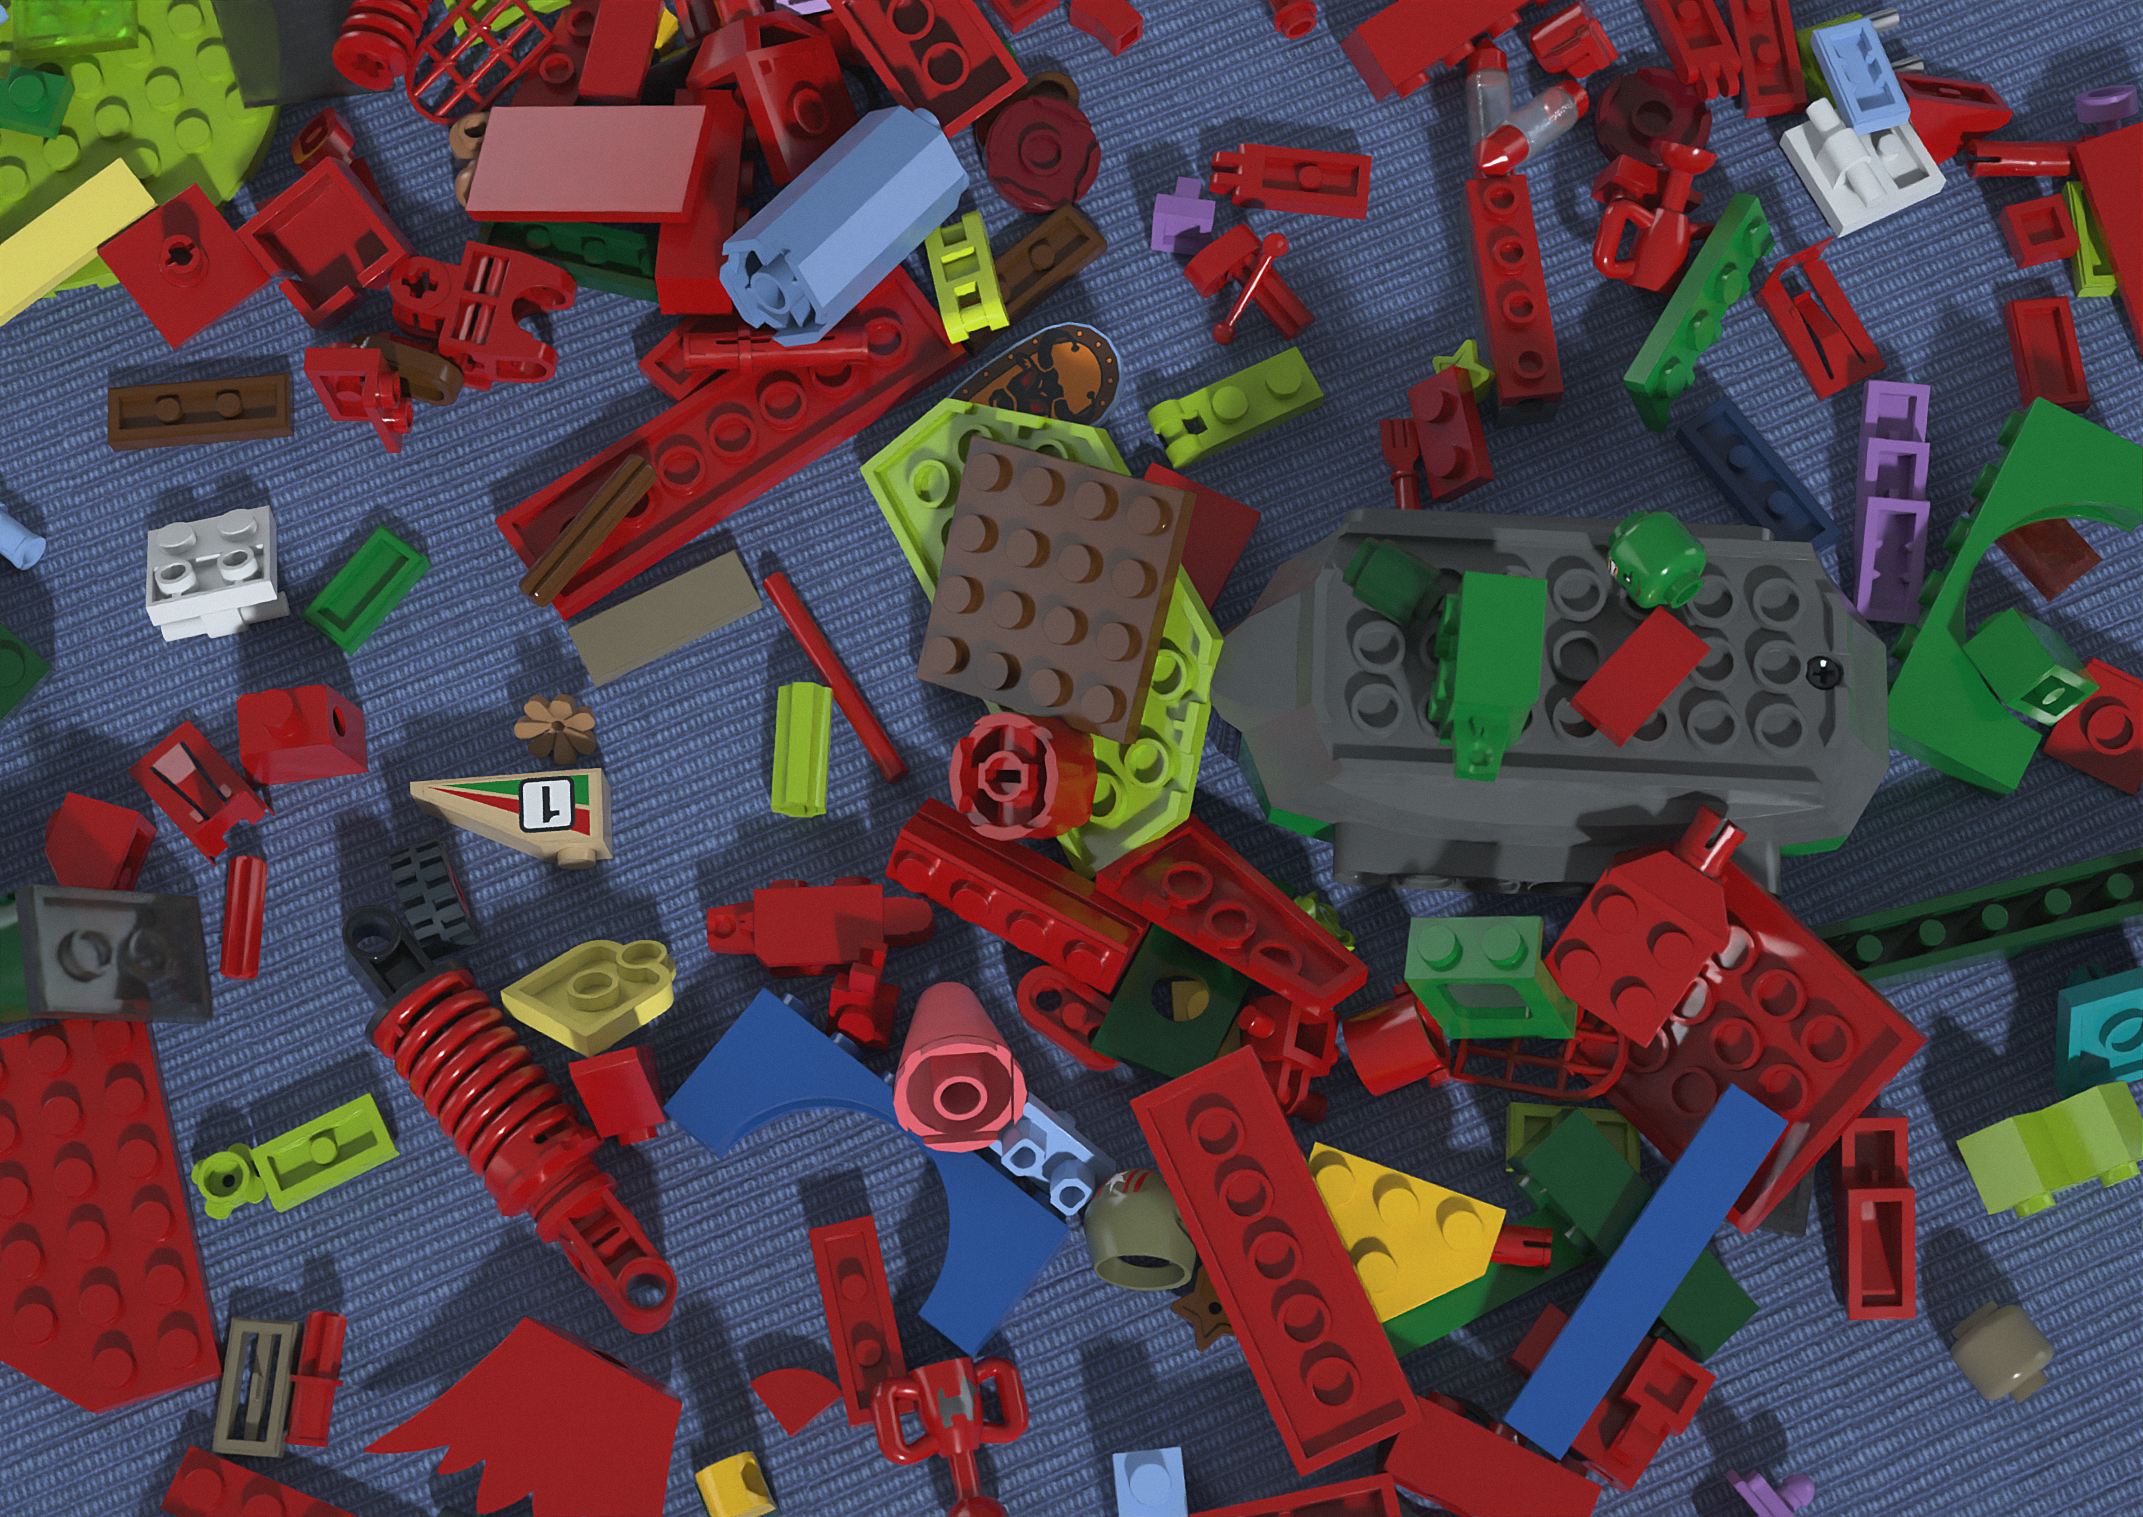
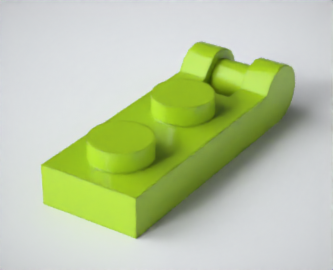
M1297 346L1179 400L1170 399L1161 402L1147 413L1146 418L1154 433L1162 434L1168 444L1165 453L1174 469L1178 470L1189 467L1322 406L1324 394ZM1197 419L1203 432L1197 435L1189 434L1185 425Z

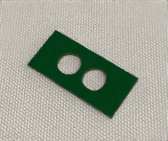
M1265 876L1292 901L1297 894V887ZM1153 923L1091 1044L1092 1051L1171 1082L1216 1060L1254 979L1220 960L1207 961L1193 956L1187 951L1180 937ZM1189 976L1204 985L1209 994V1002L1199 1016L1187 1021H1173L1157 1012L1152 1003L1153 992L1163 980L1169 977Z

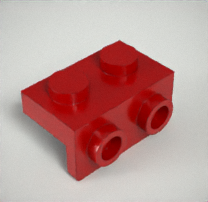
M347 342L330 343L326 348L306 347L304 372L332 421L372 422L387 452L401 453L403 434H410L413 428V404L410 397H404L401 391L399 374L397 371H391L381 349L361 348L358 345Z

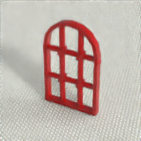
M463 0L422 40L409 59V66L404 78L407 96L417 112L435 124L452 127L463 116L450 119L442 117L465 94L477 105V107L465 115L475 112H486L492 108L493 104L557 40L546 26L529 10V5L525 1L501 0L478 22L468 11L477 0ZM514 2L527 18L500 45L488 31L492 28L490 25ZM462 17L470 26L467 29L469 33L444 57L433 45ZM535 24L546 37L518 64L510 55L513 52L511 47ZM480 36L492 49L488 52L490 56L465 79L453 67L457 64L455 60ZM427 52L436 61L432 65L434 69L415 87L414 79L417 65ZM502 59L512 71L484 99L475 90L478 87L477 82ZM445 71L457 83L454 86L455 91L433 114H430L423 108L418 98Z
M1578 1004L1575 1039H1566L1563 1056L1557 1055V1059L1521 1053L1520 1049L1523 1039H1512L1510 1047L1504 1046V1050L1471 1044L1472 1039H1461L1452 1076L1457 1082L1546 1097L1553 1101H1586L1605 1093L1620 1078L1628 1061V1039L1626 1035L1615 1029L1617 1032L1615 1034L1580 1028L1585 1008ZM1583 1039L1618 1044V1057L1613 1068L1572 1062L1577 1041L1583 1042ZM1468 1054L1507 1060L1502 1080L1464 1073ZM1522 1063L1558 1069L1555 1088L1550 1089L1512 1082L1516 1065L1522 1067ZM1575 1073L1603 1077L1598 1084L1582 1091H1565L1569 1075L1575 1076Z

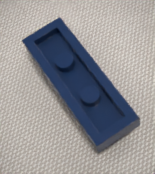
M1727 395L1678 428L1675 438L1749 526L1763 527L1771 530L1775 534V541L1811 542L1817 555L1839 540L1843 531Z

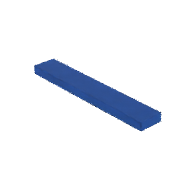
M1733 1083L1727 1085L1501 1417L1502 1420L1558 1460L1562 1459L1788 1125V1121Z

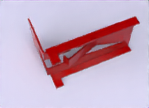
M1833 236L1778 262L1762 284L1764 288L1759 290L1754 297L1759 309L1764 306L1819 402L1825 397L1880 370L1881 372L1884 371L1887 367L1824 259L1818 262V258L1832 241ZM1803 262L1801 267L1838 326L1810 297L1811 290L1794 297L1792 303L1779 280L1781 274L1788 268ZM1802 317L1806 320V322L1808 323V325L1810 326V328L1812 329V331L1821 343L1822 349L1824 351L1826 360L1828 362L1829 368L1833 376V379L1831 380L1809 335V332L1804 324ZM1851 344L1854 346V348L1856 349V351L1859 353V355H1860V356L1862 357V359L1864 360V362H1865L1864 364L1861 363L1860 359L1858 358V356H1857V354L1855 353L1854 349L1852 348Z
M186 720L127 770L214 867L216 864L209 857L211 855L214 858L217 857L229 846L222 837L233 825L242 819H246L253 826L266 815L265 809L275 816L265 802L189 720ZM182 741L186 743L217 788L230 801L227 805L214 792L181 746L180 743ZM155 767L166 778H168L172 783H174L190 799H192L210 817V819L206 821L194 807H192L186 800H184L171 787H169L156 774H154L150 770V768Z

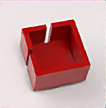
M327 156L235 231L270 276L285 279L278 284V287L310 327L329 332L371 299L364 290L365 287L381 291L389 284L390 274L398 263L407 258L420 256L349 165L331 156ZM297 274L302 281L290 278Z

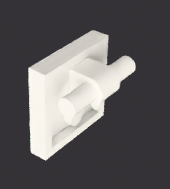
M1822 98L1812 103L1806 109V113L1811 120L1785 131L1779 143L1838 238L1939 193L1946 182L1945 177L1909 121L1907 124L1858 136L1853 128L1845 127L1838 108L1833 109L1827 98Z
M269 505L249 510L235 509L221 516L189 523L175 522L161 529L148 531L146 609L153 626L161 625L162 634L166 642L206 633L211 639L248 631L249 624L290 615L285 592L277 593L276 522Z

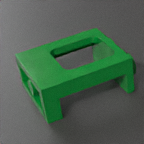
M1541 916L1411 918L1404 980L1449 1039H1575L1578 1004L1563 994L1540 959L1544 924Z

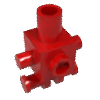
M1280 994L1250 998L1249 1005L1241 1011L1238 1019L1239 1027L1244 1030L1240 1049L1249 1044L1253 1045L1286 1118L1299 1115L1304 1122L1312 1125L1317 1124L1325 1116L1328 1102L1325 1095L1316 1091H1308L1311 1077L1329 1076L1330 1067L1338 1060L1340 1051L1338 1045L1335 1044L1340 1014L1329 1009L1322 1015L1317 1016Z

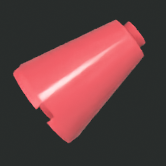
M942 982L929 987L920 995L915 1006L893 1084L892 1097L898 1122L907 1133L909 1128L912 1132L923 1138L924 1145L937 1151L963 1153L987 1147L999 1140V1131L1005 1128L1012 1120L1015 1125L1023 1114L1027 1090L1022 1067L970 988L956 982Z

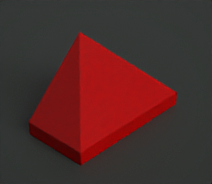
M1893 71L1911 110L1908 121L1937 166L1966 149L1970 140H1980L2009 123L2013 111L1990 84Z

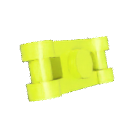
M979 209L961 215V222L943 228L940 224L924 240L942 320L952 344L970 339L969 332L986 326H990L993 331L1010 325L989 246V236ZM981 298L980 303L961 308V304Z

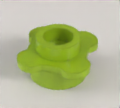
M242 1143L233 1144L227 1151L215 1153L207 1159L199 1160L194 1165L191 1178L198 1185L201 1194L207 1199L204 1209L210 1217L217 1220L226 1219L234 1208L247 1202L257 1204L265 1198L267 1191L262 1179L255 1172L252 1164L253 1158L250 1153L252 1149ZM227 1176H234L235 1183L231 1187H225L224 1179Z

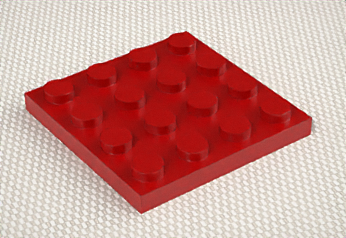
M1729 858L1720 874L1723 877L1729 945L1722 955L1714 950L1647 1048L1627 1037L1628 1061L1620 1078L1602 1095L1672 1164L1676 1162L1728 1084L1733 1083L1788 1121V1125L1725 1216L1742 1234L1752 1233L1929 1038L1736 860ZM1591 1012L1582 1020L1580 1028L1617 1034L1614 1027ZM1583 1039V1042L1577 1041L1572 1062L1613 1068L1618 1057L1619 1045ZM1566 1040L1557 1049L1562 1056ZM1582 1074L1593 1086L1603 1079V1077Z

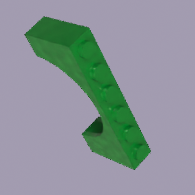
M2038 396L2022 413L2013 409L2005 420L1995 443L2004 448L1995 466L1987 462L1981 469L1969 492V496L1977 499L1969 518L1967 519L1960 515L1943 544L1942 549L1951 553L1942 573L1933 569L1928 575L1916 599L1917 603L1925 607L1915 626L1909 623L1903 626L1889 653L1890 657L1898 660L1887 680L1889 746L1997 801L2016 790L2042 734L2014 717L1996 699L1980 676L1977 667L1962 649V646L1968 642L1965 629L1966 596L1970 580L1978 562L1995 540L2016 528L2034 522L2061 518L2084 519L2108 524L2129 533L2143 522V447Z

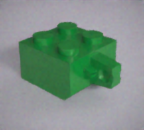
M1464 571L1457 594L1446 593L1443 614L1442 617L1438 618L1435 634L1434 657L1440 658L1437 680L1432 682L1428 720L1440 722L1438 744L1452 746L1454 778L1495 782L1499 773L1503 752H1506L1519 742L1522 737L1523 726L1533 704L1537 702L1539 697L1547 579Z

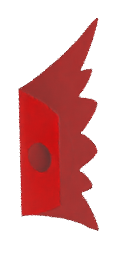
M524 1317L488 1356L453 1387L412 1418L367 1446L364 1452L396 1454L450 1445L437 1469V1473L440 1475L464 1470L484 1459L485 1466L476 1501V1511L480 1514L503 1509L533 1492V1517H663L671 1453L683 1403L680 1396L668 1385L567 1329L541 1320Z

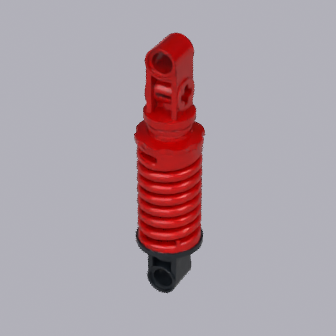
M367 905L353 911L345 920L342 929L345 963L349 972L378 1007V1010L371 1017L365 1028V1038L372 1047L379 1048L385 1058L395 1060L394 1069L401 1079L409 1081V1088L417 1099L424 1100V1108L431 1118L439 1120L438 1124L441 1131L446 1137L453 1139V1146L460 1156L468 1158V1165L474 1174L484 1177V1186L496 1201V1208L502 1217L509 1216L512 1218L526 1212L531 1214L534 1222L538 1223L535 1232L544 1243L559 1242L577 1273L589 1286L595 1289L624 1328L638 1334H649L661 1329L669 1321L673 1312L677 1293V1279L674 1271L650 1243L634 1215L623 1203L615 1198L614 1195L619 1188L618 1182L611 1173H602L598 1165L595 1164L594 1159L604 1145V1138H601L598 1131L595 1132L590 1126L577 1123L579 1112L573 1104L561 1103L563 1099L562 1089L556 1083H547V1070L541 1064H532L534 1060L533 1053L528 1046L517 1045L519 1042L518 1033L511 1026H503L504 1016L498 1008L490 1007L491 1000L487 993L476 988L473 970L466 961L456 959L435 966L400 922L397 915L390 909L379 905ZM372 936L382 937L389 942L385 949L378 952H366L357 947L360 941ZM650 1284L661 1292L663 1300L656 1306L643 1308L632 1303L627 1296V1292L635 1285Z

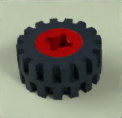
M439 836L415 843L388 855L389 866L392 870L391 875L397 887L399 899L405 909L404 912L412 926L416 940L419 941L420 948L430 960L449 955L479 942L478 930L472 917L473 914L467 902L463 886H461L459 876L455 867H453L448 851L445 850Z

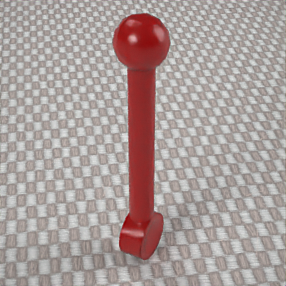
M1270 233L1264 238L1263 249L1265 253L1226 319L1213 327V339L1218 344L1227 345L1234 340L1236 334L1234 327L1274 259L1284 256L1289 249V241L1285 235Z

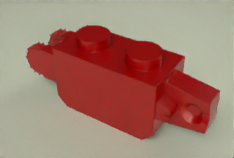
M859 876L841 877L833 881V886L808 887V883L803 880L781 879L771 882L769 889H754V900L708 909L707 942L711 952L757 957L760 967L773 979L836 977L838 972L850 975L853 962L858 963L859 950L863 938L889 944L888 949L912 948L914 944L918 945V947L921 944L926 946L928 941L932 942V936L935 929H937V924L933 921L935 914L931 911L929 901L925 902L923 898L917 899L916 896L911 900L908 897L885 898L883 885L871 884L869 878Z

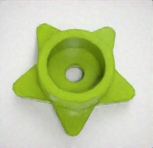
M1466 340L1453 357L1435 356L1432 361L1436 374L1452 365L1468 369L1476 405L1485 399L1490 390L1491 382L1495 378V372L1490 370L1483 360L1478 359L1476 340Z

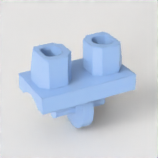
M1028 1092L1020 1119L1015 1125L1012 1120L1005 1128L999 1131V1140L989 1145V1147L1002 1157L1001 1163L1017 1176L1025 1175L1051 1196L1050 1202L1067 1216L1073 1215L1094 1196V1192L1104 1180L1116 1173V1161L1075 1129V1118L1065 1110L1054 1112L1031 1092Z

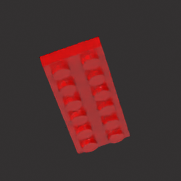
M1249 1044L1130 1100L1131 1107L1299 1476L1307 1475L1425 1421L1426 1417L1253 1045Z

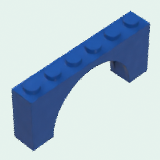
M764 987L663 1107L664 1111L674 1124L719 1160L744 1137L759 1127L775 1119L807 1110L842 1109L859 1112L877 1118L905 1134L920 1148L938 1173L945 1189L949 1207L950 1230L944 1265L935 1287L918 1312V1315L924 1325L964 1357H972L974 1362L1071 1239L1070 1227L1063 1223L1067 1215L1050 1202L1051 1198L1045 1193L1037 1190L1031 1198L1011 1181L1015 1178L1016 1174L1001 1163V1158L991 1151L986 1150L981 1157L972 1150L963 1153L937 1151L924 1145L923 1138L912 1132L909 1128L907 1133L898 1122L893 1104L892 1091L895 1075L885 1070L880 1077L876 1076L860 1063L865 1054L847 1037L835 1031L828 1038L810 1024L815 1015L800 1000L788 992H785L779 999Z

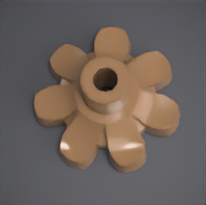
M557 694L551 703L540 695H534L529 698L523 708L527 716L518 719L514 726V734L519 739L532 738L528 745V751L532 755L543 758L552 749L554 750L556 763L565 766L576 761V749L587 755L594 752L596 736L589 729L595 726V713L590 707L582 706L577 708L576 700L568 694Z

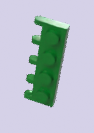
M1740 192L1734 194L1623 378V382L1643 424L1654 432L1662 433L1670 422L1666 412L1673 399L1680 396L1683 390L1690 389L1695 380L1692 367L1701 352L1707 350L1710 344L1717 343L1721 337L1723 329L1720 321L1729 305L1734 304L1738 298L1744 297L1751 287L1747 275L1756 260L1762 256H1769L1775 246L1770 226L1759 199L1755 195Z

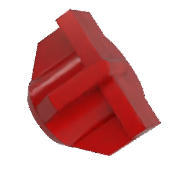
M1586 0L1575 2L1531 28L1528 36L1529 44L1538 62L1547 73L1553 75L1559 74L1582 79L1598 69L1602 70L1609 66L1610 62L1619 56Z

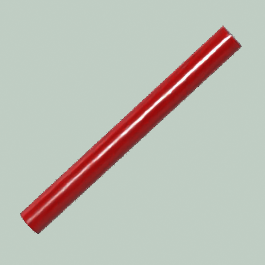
M776 572L770 575L762 583L765 591L826 687L832 688L833 698L887 783L894 784L899 782L909 774L908 767L784 573Z

